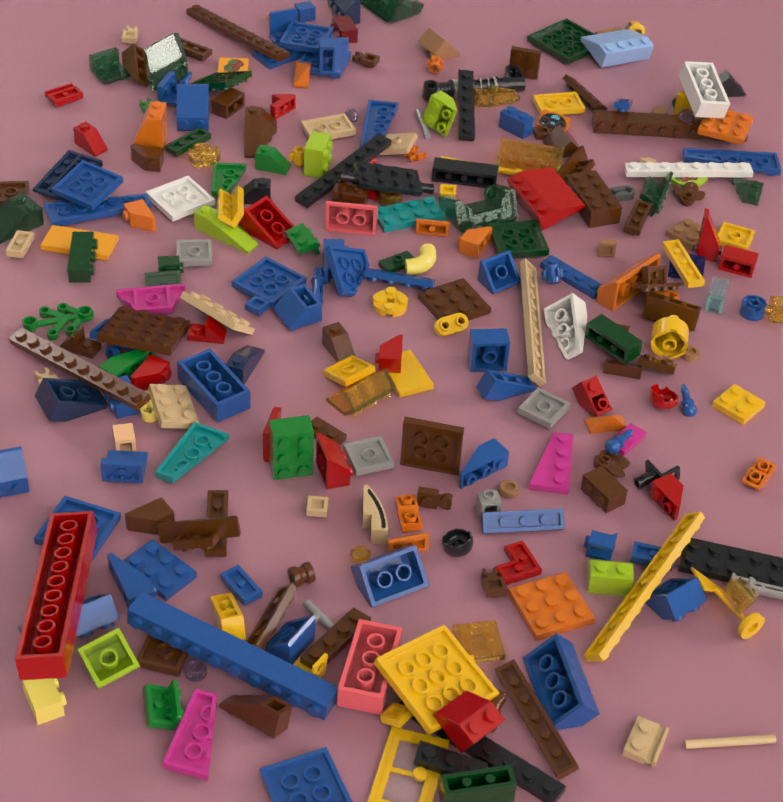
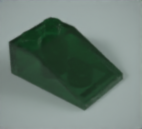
M24 192L8 198L0 206V244L12 239L17 230L28 232L44 225L42 207Z

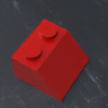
M317 433L315 463L326 490L350 485V477L353 476L351 465L347 464L345 451L341 450L337 442L321 433Z
M467 690L433 714L461 754L505 721L490 700Z

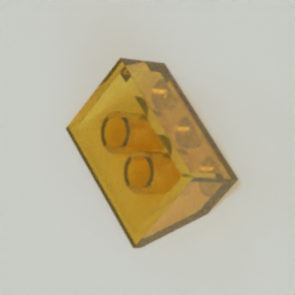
M386 368L327 397L326 401L344 416L352 414L354 417L364 412V407L370 408L378 404V399L384 400L392 396L391 392L396 390L397 387Z

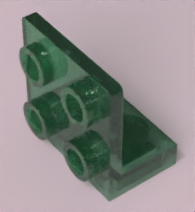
M115 47L89 55L90 71L103 84H111L112 82L131 77L126 68L120 64L118 48Z

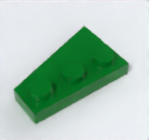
M214 163L212 196L218 197L220 188L231 193L246 171L247 163Z

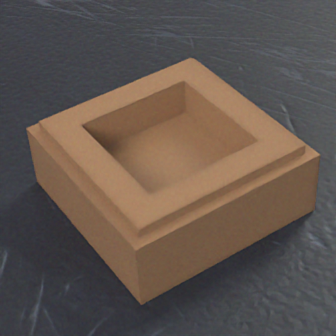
M599 239L597 256L614 257L616 240Z

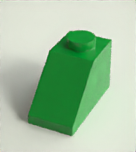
M259 145L255 152L256 170L282 175L288 173L291 164L276 147Z

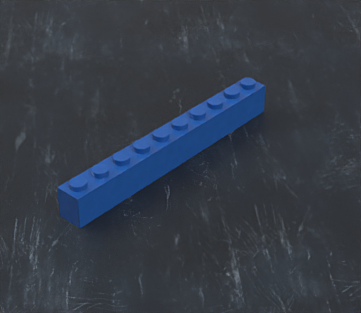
M141 592L127 609V624L131 625L134 629L146 632L151 637L160 639L173 648L187 652L191 657L198 658L214 668H219L230 676L237 677L247 682L250 686L267 692L271 696H276L293 707H298L308 712L313 717H318L325 721L337 702L338 686L149 594Z

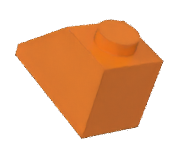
M143 199L124 204L122 216L124 221H127L131 227L151 232L156 231L155 216Z
M492 227L466 230L458 239V253L477 259L491 241Z

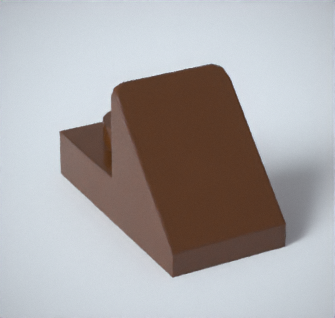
M82 326L68 335L59 347L68 352L93 359L101 350L102 345L95 340L85 338L84 327Z

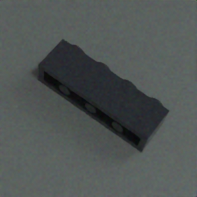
M435 157L431 181L496 189L499 165Z

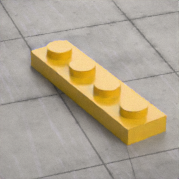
M680 240L663 241L662 248L686 287L704 286V278Z

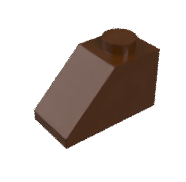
M131 144V159L145 171L160 172L164 163L163 147Z
M339 322L322 328V344L336 362L351 355L355 356L348 332Z
M161 497L125 513L126 528L128 531L158 535L157 524L159 522L175 521L174 511Z

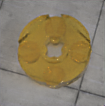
M198 143L193 145V149L188 150V159L195 168L214 166V163H219L221 158L220 149L216 145L215 148L211 147L210 143Z

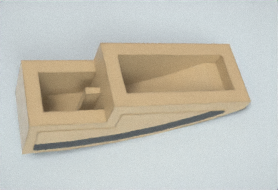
M364 485L363 529H371V544L387 545L388 522L385 510L375 492L368 485Z

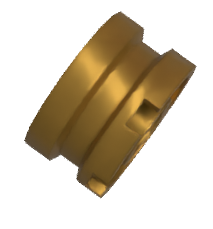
M380 191L379 204L381 206L402 203V194Z

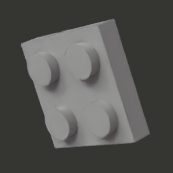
M211 239L176 240L177 256H179V262L183 263V267L212 266Z
M538 387L518 407L517 413L551 429L570 409L571 403Z
M381 436L344 444L343 450L356 476L394 468V461Z

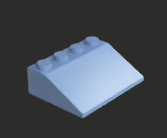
M629 29L580 38L601 68L649 59L654 48V44L647 36Z

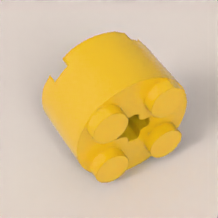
M676 315L656 321L653 324L651 336L653 352L660 357L662 355L669 356L670 359L682 356L688 347L689 328L687 324Z

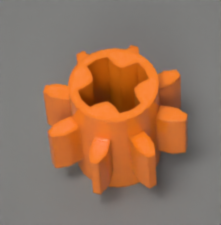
M432 55L431 59L427 58L426 69H429L431 73L439 74V70L444 68V60L439 55Z

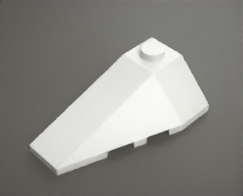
M571 293L544 308L545 322L551 329L553 337L556 338L558 346L567 360L583 353L587 322L585 302Z

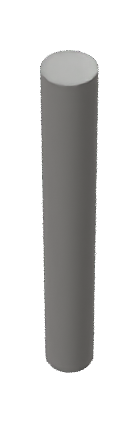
M416 109L415 113L426 139L431 138L429 129L425 123L421 122L423 117L421 109Z

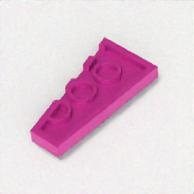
M553 433L529 483V490L568 495L574 434Z
M195 688L163 760V769L208 781L217 694Z

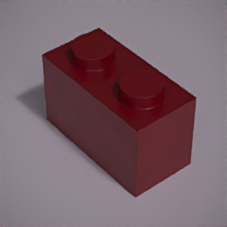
M349 15L332 18L331 27L336 38L349 37V43L358 42V29Z

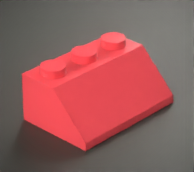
M326 201L325 231L376 235L378 224L377 206Z

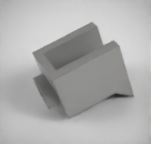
M487 489L484 492L477 493L476 506L474 507L480 522H482L481 512H485V509H492V512L501 511L502 502L497 490Z

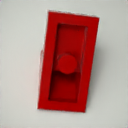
M272 94L270 115L277 120L296 109L295 94Z
M208 315L205 325L190 323L187 341L224 344L227 329Z

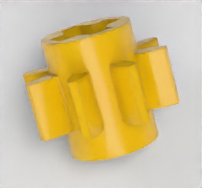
M296 146L293 150H290V161H293L296 166L304 165L303 146Z

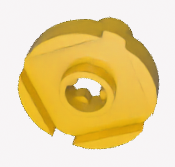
M387 287L386 290L379 291L373 295V310L385 317L386 314H392V317L401 316L407 310L408 297L404 293L397 291L395 287Z

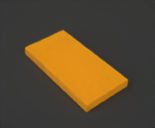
M52 225L40 245L41 250L69 254L72 232L94 231ZM94 232L95 239H98V249H95L97 259L108 260L119 240L118 235Z

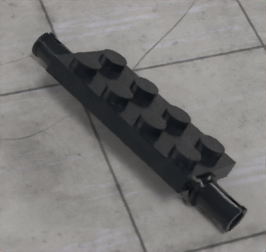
M355 161L353 173L339 171L338 181L350 182L362 189L421 197L422 193L433 194L435 188L434 184L421 183L417 170Z

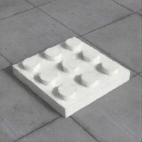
M189 176L146 191L149 200L172 222L194 214L204 204L210 207L215 205V199Z

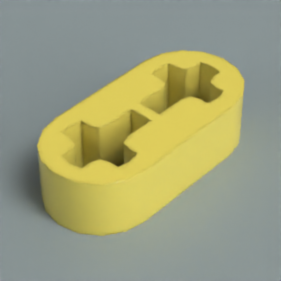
M149 400L139 409L142 420L148 423L157 420L152 401Z

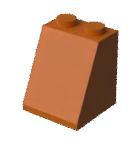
M154 101L149 103L136 130L132 145L163 147L164 151L168 137L167 106L164 102Z

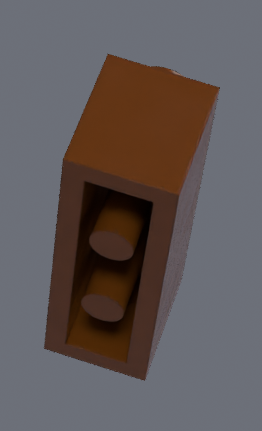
M650 292L642 316H645L650 321H656L676 315L687 324L689 332H694L702 307Z

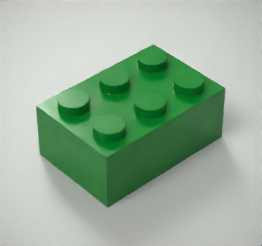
M304 415L269 420V464L273 480L313 475L314 430L310 416Z

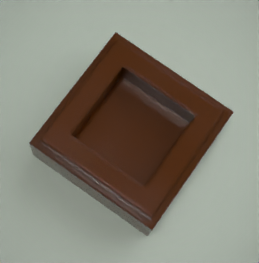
M548 126L533 127V134L536 140H543L551 132Z

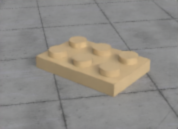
M345 113L301 121V127L308 138L312 131L331 134V140L356 135V129Z
M149 384L148 392L160 428L189 429L194 422L199 423L186 385Z

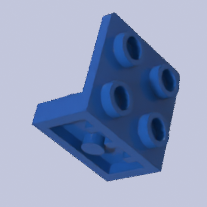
M296 8L269 12V39L272 43H279L291 21L297 22Z
M169 71L157 85L158 101L164 102L166 105L177 106V94L174 91L177 85L175 72Z
M109 450L107 458L101 459L102 481L143 483L148 452Z

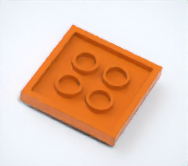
M727 110L724 118L703 117L697 134L743 145L754 116Z
M566 572L508 589L509 597L535 641L551 637L556 633L561 634L592 625L595 622L594 615Z

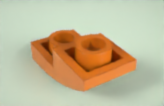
M758 457L754 465L748 469L741 483L760 491L776 470L777 465Z
M404 494L396 496L395 505L402 532L423 530V523L419 515V505L415 495Z

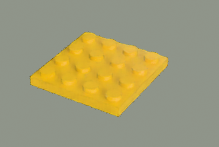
M445 624L377 657L374 661V665L428 735L442 728L433 714L466 690L490 701L500 694Z

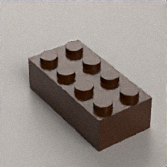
M596 170L566 175L565 183L585 205V208L578 211V213L589 228L620 223L622 206Z

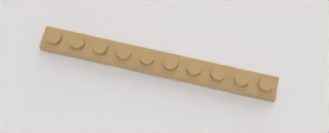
M525 258L520 261V282L522 285L521 294L524 311L527 375L531 382H535L541 387L546 384L537 273L536 268Z

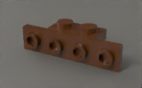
M579 146L557 173L565 181V177L568 174L591 170L595 166L594 159L587 160L588 157L584 146Z
M642 266V284L634 285V288H640V292L678 290V286H684V282L667 283L666 266Z
M237 516L159 522L157 524L160 542L172 543L174 550H182L183 552L191 551L195 548L209 550L216 545L220 538H232L241 535Z

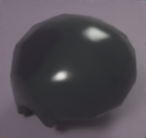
M455 528L442 536L443 548L451 556H465L473 547L474 541L471 531L467 532L464 529Z

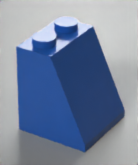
M177 84V131H193L199 127L209 131V84Z

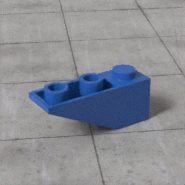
M495 438L479 445L460 473L459 488L462 489L472 485L474 482L504 469L508 465L509 451Z

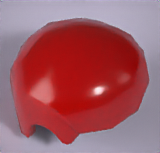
M655 384L651 386L649 400L653 407L667 410L677 405L678 395L676 392L669 390L668 387L659 389V385Z

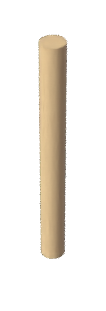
M775 734L684 740L685 749L776 744Z

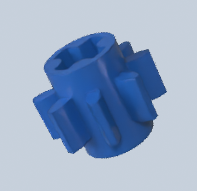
M557 264L545 266V270L541 272L542 280H546L547 284L559 283V279L563 277V269H559Z

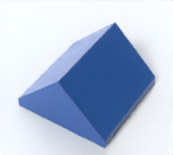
M510 250L480 261L478 281L491 294L521 283Z
M311 615L287 621L267 643V648L264 651L293 664L315 639V617Z

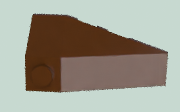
M245 107V158H255V152L259 145H267L268 142H271L273 134L277 132V120L262 107Z

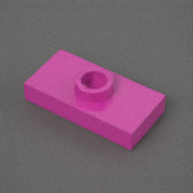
M630 423L617 434V436H620L627 430H634L631 437L624 442V447L620 448L618 454L625 456L646 437L647 432Z

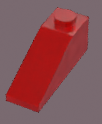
M705 208L696 247V260L717 262L718 255L721 256L722 246L719 245V236L709 209Z

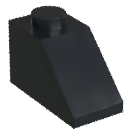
M727 70L718 75L727 97H744L746 95L742 86Z
M254 178L243 187L244 204H254L265 196L271 199V179Z

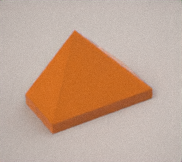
M296 62L293 87H309L311 63Z
M621 414L585 418L584 420L590 434L622 431L627 427Z
M420 533L388 540L387 552L406 545H416L418 552L428 550L430 535L429 533Z

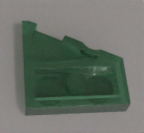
M733 177L732 184L736 185V192L740 196L741 202L758 206L764 183Z

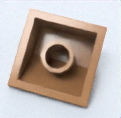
M430 28L418 40L422 44L421 48L427 53L430 51V56L439 55L442 60H447L460 55L455 48Z

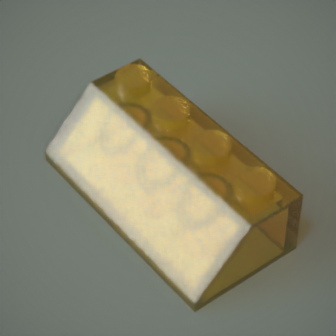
M501 138L496 165L514 170L516 168L523 169V171L552 167L557 172L562 167L564 148Z

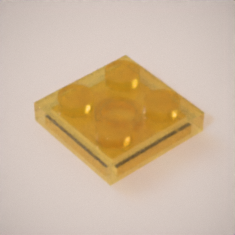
M496 620L453 625L454 637L469 655H474L475 663L505 660L506 654Z

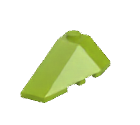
M204 204L194 212V227L196 230L246 254H249L259 246V243L239 225L234 228L217 219L216 209Z

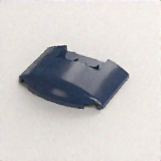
M68 150L33 188V192L65 201L66 203L71 202L53 194L52 187L82 160L101 168L103 161Z

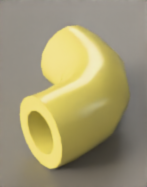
M428 243L424 244L419 248V256L405 259V273L408 275H418L430 270L436 262L437 252L435 246Z

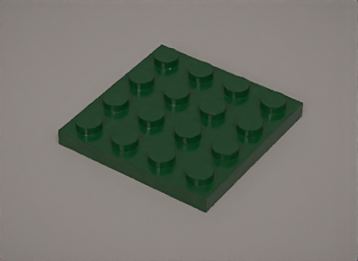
M566 18L527 35V41L564 63L571 64L591 54L580 38L595 35V33Z

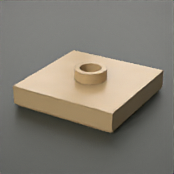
M417 133L387 134L386 137L392 140L391 146L379 155L408 154L418 138Z

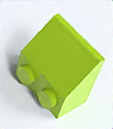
M587 558V593L626 596L629 593L634 581L633 563Z
M120 628L78 648L80 658L98 689L140 668Z

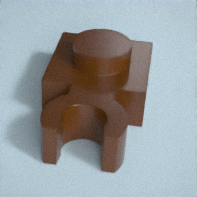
M356 51L355 55H352V61L360 62L361 65L368 68H374L379 63L380 56L367 52L362 54Z
M419 486L417 493L419 507L437 509V506H441L443 509L451 510L452 494H439L438 489Z
M482 568L481 585L486 598L507 596L508 588L503 576L497 577L498 570L496 568H493V573H487L486 569Z

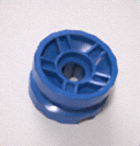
M747 295L742 300L740 314L743 318L750 321L762 320L767 302L760 296Z

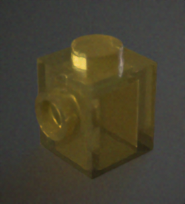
M770 296L769 304L766 307V315H768L770 323H783V296Z

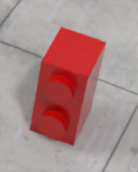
M725 245L718 270L752 278L759 253Z

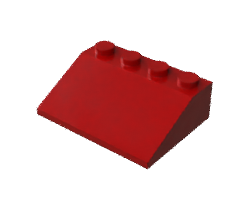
M552 167L520 171L507 179L512 195L530 217L538 221L542 231L585 208L584 203Z

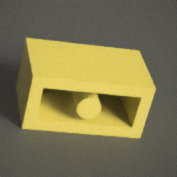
M57 678L22 680L23 691L37 725L65 715L63 706L67 705L63 691L58 692L59 683Z

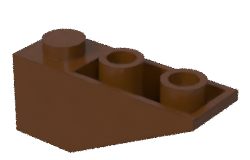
M232 695L219 703L218 707L260 730L265 735L276 738L288 729L293 706L276 696Z

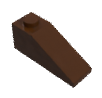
M132 44L121 53L122 64L136 82L147 87L148 77L145 50Z

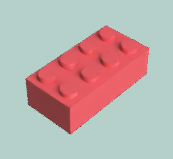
M359 619L338 686L337 706L378 715L383 713L390 684L374 665V661L377 657L401 646L403 628Z

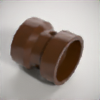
M310 562L302 563L300 567L293 566L287 569L290 583H293L297 588L301 587L305 582L310 584L316 581L315 572Z

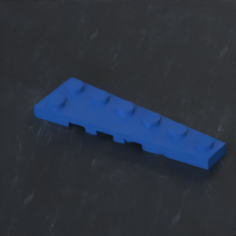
M368 100L360 147L379 133L386 136L398 110L399 102Z
M683 148L682 152L684 162L688 163L745 162L750 163L753 172L765 173L768 176H780L782 171L778 155L773 152Z
M147 194L109 197L93 211L76 203L65 204V201L43 203L50 225L63 226L120 215L124 211L125 203L141 199L151 209V202Z

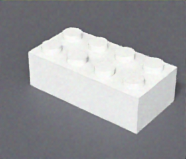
M684 61L679 78L695 117L724 118L730 102L714 64Z

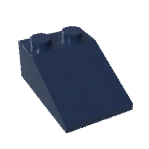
M43 378L35 394L49 421L67 422L107 409L109 406L100 391L80 380Z

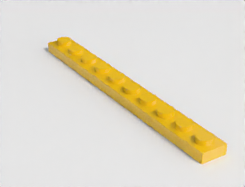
M702 512L687 513L683 516L583 655L587 662H602L609 657V653L620 641V637L630 627V623L635 616L640 613L644 603L661 583V579L666 572L671 569V565L676 558L681 555V551L690 542V538L695 531L700 528V524L705 519Z

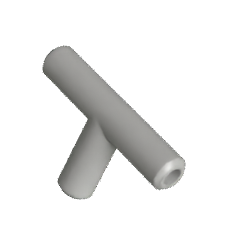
M310 600L304 602L303 606L315 617V624L320 622L328 630L335 625Z

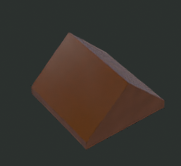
M560 124L543 139L544 145L554 159L571 157L579 148L573 136Z

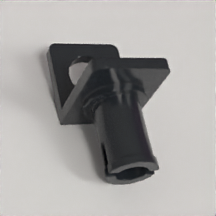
M646 460L645 473L634 478L633 481L640 490L652 483L653 480L670 473H675L674 476L679 480L680 467L675 466L661 473L649 460Z

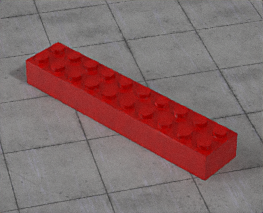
M93 511L50 514L15 656L20 680L68 677L97 535Z

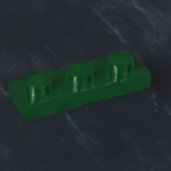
M199 127L166 144L165 151L175 157L180 156L210 140L211 133Z

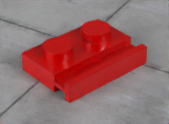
M73 83L44 91L45 97H48V100L55 107L83 98V92L76 86H73Z

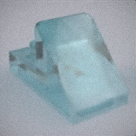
M713 276L705 311L722 315L731 280Z

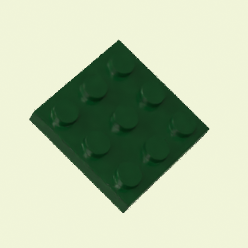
M252 70L215 72L189 84H209V91H215L217 88L224 91L239 85L238 83L246 82L248 78L252 77Z
M537 220L488 223V226L492 227L491 239L497 255L510 250L513 258L549 255V247Z

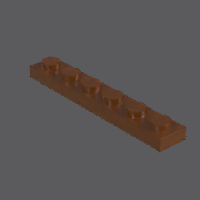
M515 659L494 669L558 780L579 769L577 762Z

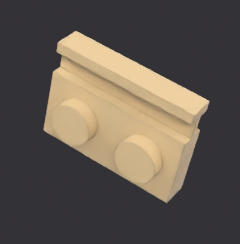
M638 716L622 756L642 764L648 763L652 768H655L670 728H662L660 724Z

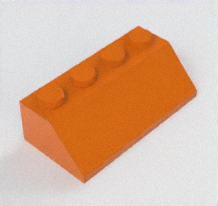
M657 253L641 259L625 271L623 270L616 277L611 278L604 285H601L597 290L596 302L613 312L641 293L640 288H634V285L642 284V266H659L661 254Z

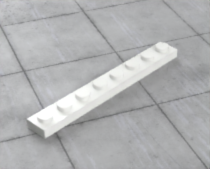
M745 162L624 163L626 177L753 176L750 163Z

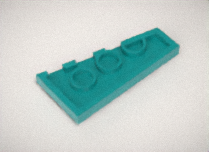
M194 422L157 468L155 477L174 484L229 440V433Z

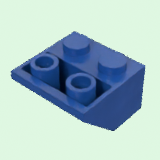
M349 37L319 38L318 67L320 74L336 73L348 65Z
M306 284L290 288L273 307V311L289 331L322 321V303Z

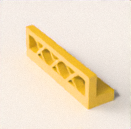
M237 186L231 195L220 188L218 192L217 219L236 228L244 215V189Z

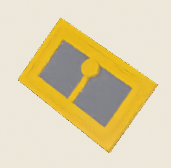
M391 726L367 802H433L441 774L413 765L420 740L448 749L450 740Z

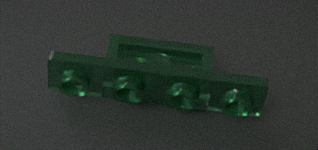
M670 171L661 181V184L650 176L645 180L639 198L644 202L652 203L649 216L652 217L655 213L658 214L662 210V204L667 198L665 195L670 190L669 186L673 181L671 179L673 172Z

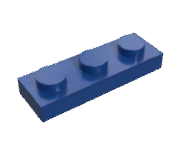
M618 98L614 102V108H617L619 112H626L627 109L631 108L633 99Z

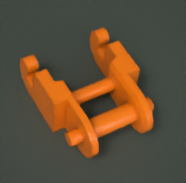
M417 145L416 148L412 146L409 153L403 154V156L409 157L410 161L414 162L425 159L428 153L418 152L419 146Z

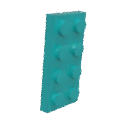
M434 197L378 207V225L384 233L415 227L416 219L446 220V214Z

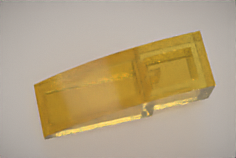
M489 85L488 90L474 87V106L495 107L520 101V96L513 89Z

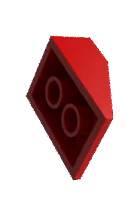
M268 196L263 197L246 208L243 217L239 221L240 225L250 235L276 250L289 242L285 231L295 227Z

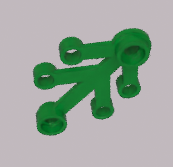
M67 303L58 304V311L43 306L39 309L40 317L48 319L37 321V318L28 316L22 320L24 329L32 333L38 327L56 324L47 331V338L54 341L59 338L58 333L69 321L74 322L66 326L65 332L67 336L76 331L83 322L92 320L94 318V311L89 306H81L77 309L69 306Z

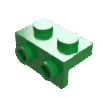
M304 223L285 231L286 237L299 255L310 250H314L316 255L320 254L318 248L320 247L317 237L314 238L311 229L306 228Z
M172 680L168 687L146 684L143 688L147 727L173 731L178 722H181L184 714L180 703L181 690L178 688V681Z

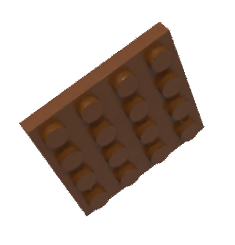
M122 306L117 309L97 334V341L171 356L188 331L190 321L185 320L183 317L174 318L163 313L154 314L149 313L147 310L136 311L131 307Z

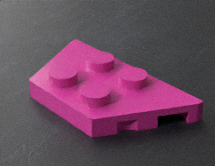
M186 284L116 289V295L126 306L136 311L147 310L149 313L154 314L173 313L181 300L182 292L186 291Z

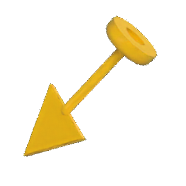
M690 568L694 576L698 577L703 591L714 592L742 620L737 629L738 635L742 639L752 637L761 629L765 618L760 613L756 612L745 616L724 595L726 592L695 568Z

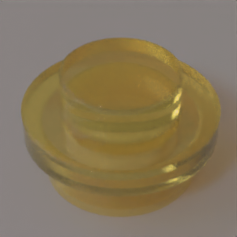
M363 545L356 546L350 551L352 561L360 563L368 560L371 557V550Z

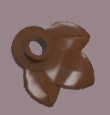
M687 182L684 186L675 185L673 188L674 194L680 197V202L684 206H692L695 201L703 200L706 194L703 191H698V185L695 182Z
M602 450L600 455H596L594 458L595 468L602 466L612 475L625 477L622 469L630 465L629 460L625 457L609 454L606 450Z

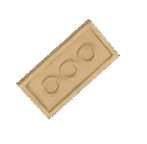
M194 291L190 293L182 292L181 299L232 330L253 335L255 328L250 326L251 322L236 317V313L230 310L226 311L223 309V305L211 302V298L204 294L200 295Z

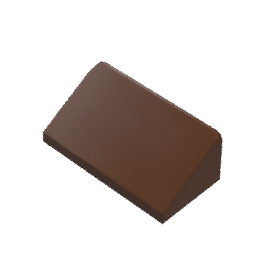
M606 359L603 373L640 379L642 367L637 366V364H624L623 362Z

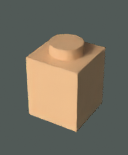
M133 423L112 425L115 449L118 451H136Z

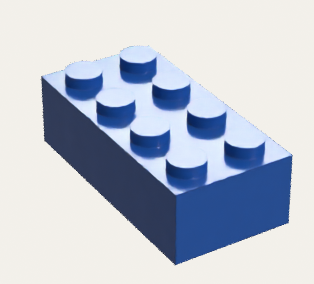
M211 348L177 362L178 379L183 385L187 386L191 394L217 423L251 408L250 390Z

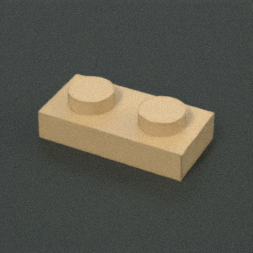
M17 230L6 249V256L24 258L34 240V232Z

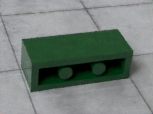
M72 232L67 267L70 283L91 282L92 275H95V265L93 263L97 261L95 249H98V239H95L94 232Z
M603 314L587 323L585 337L624 364L640 356L643 341Z
M511 764L440 775L439 796L441 802H512L515 800L517 782Z

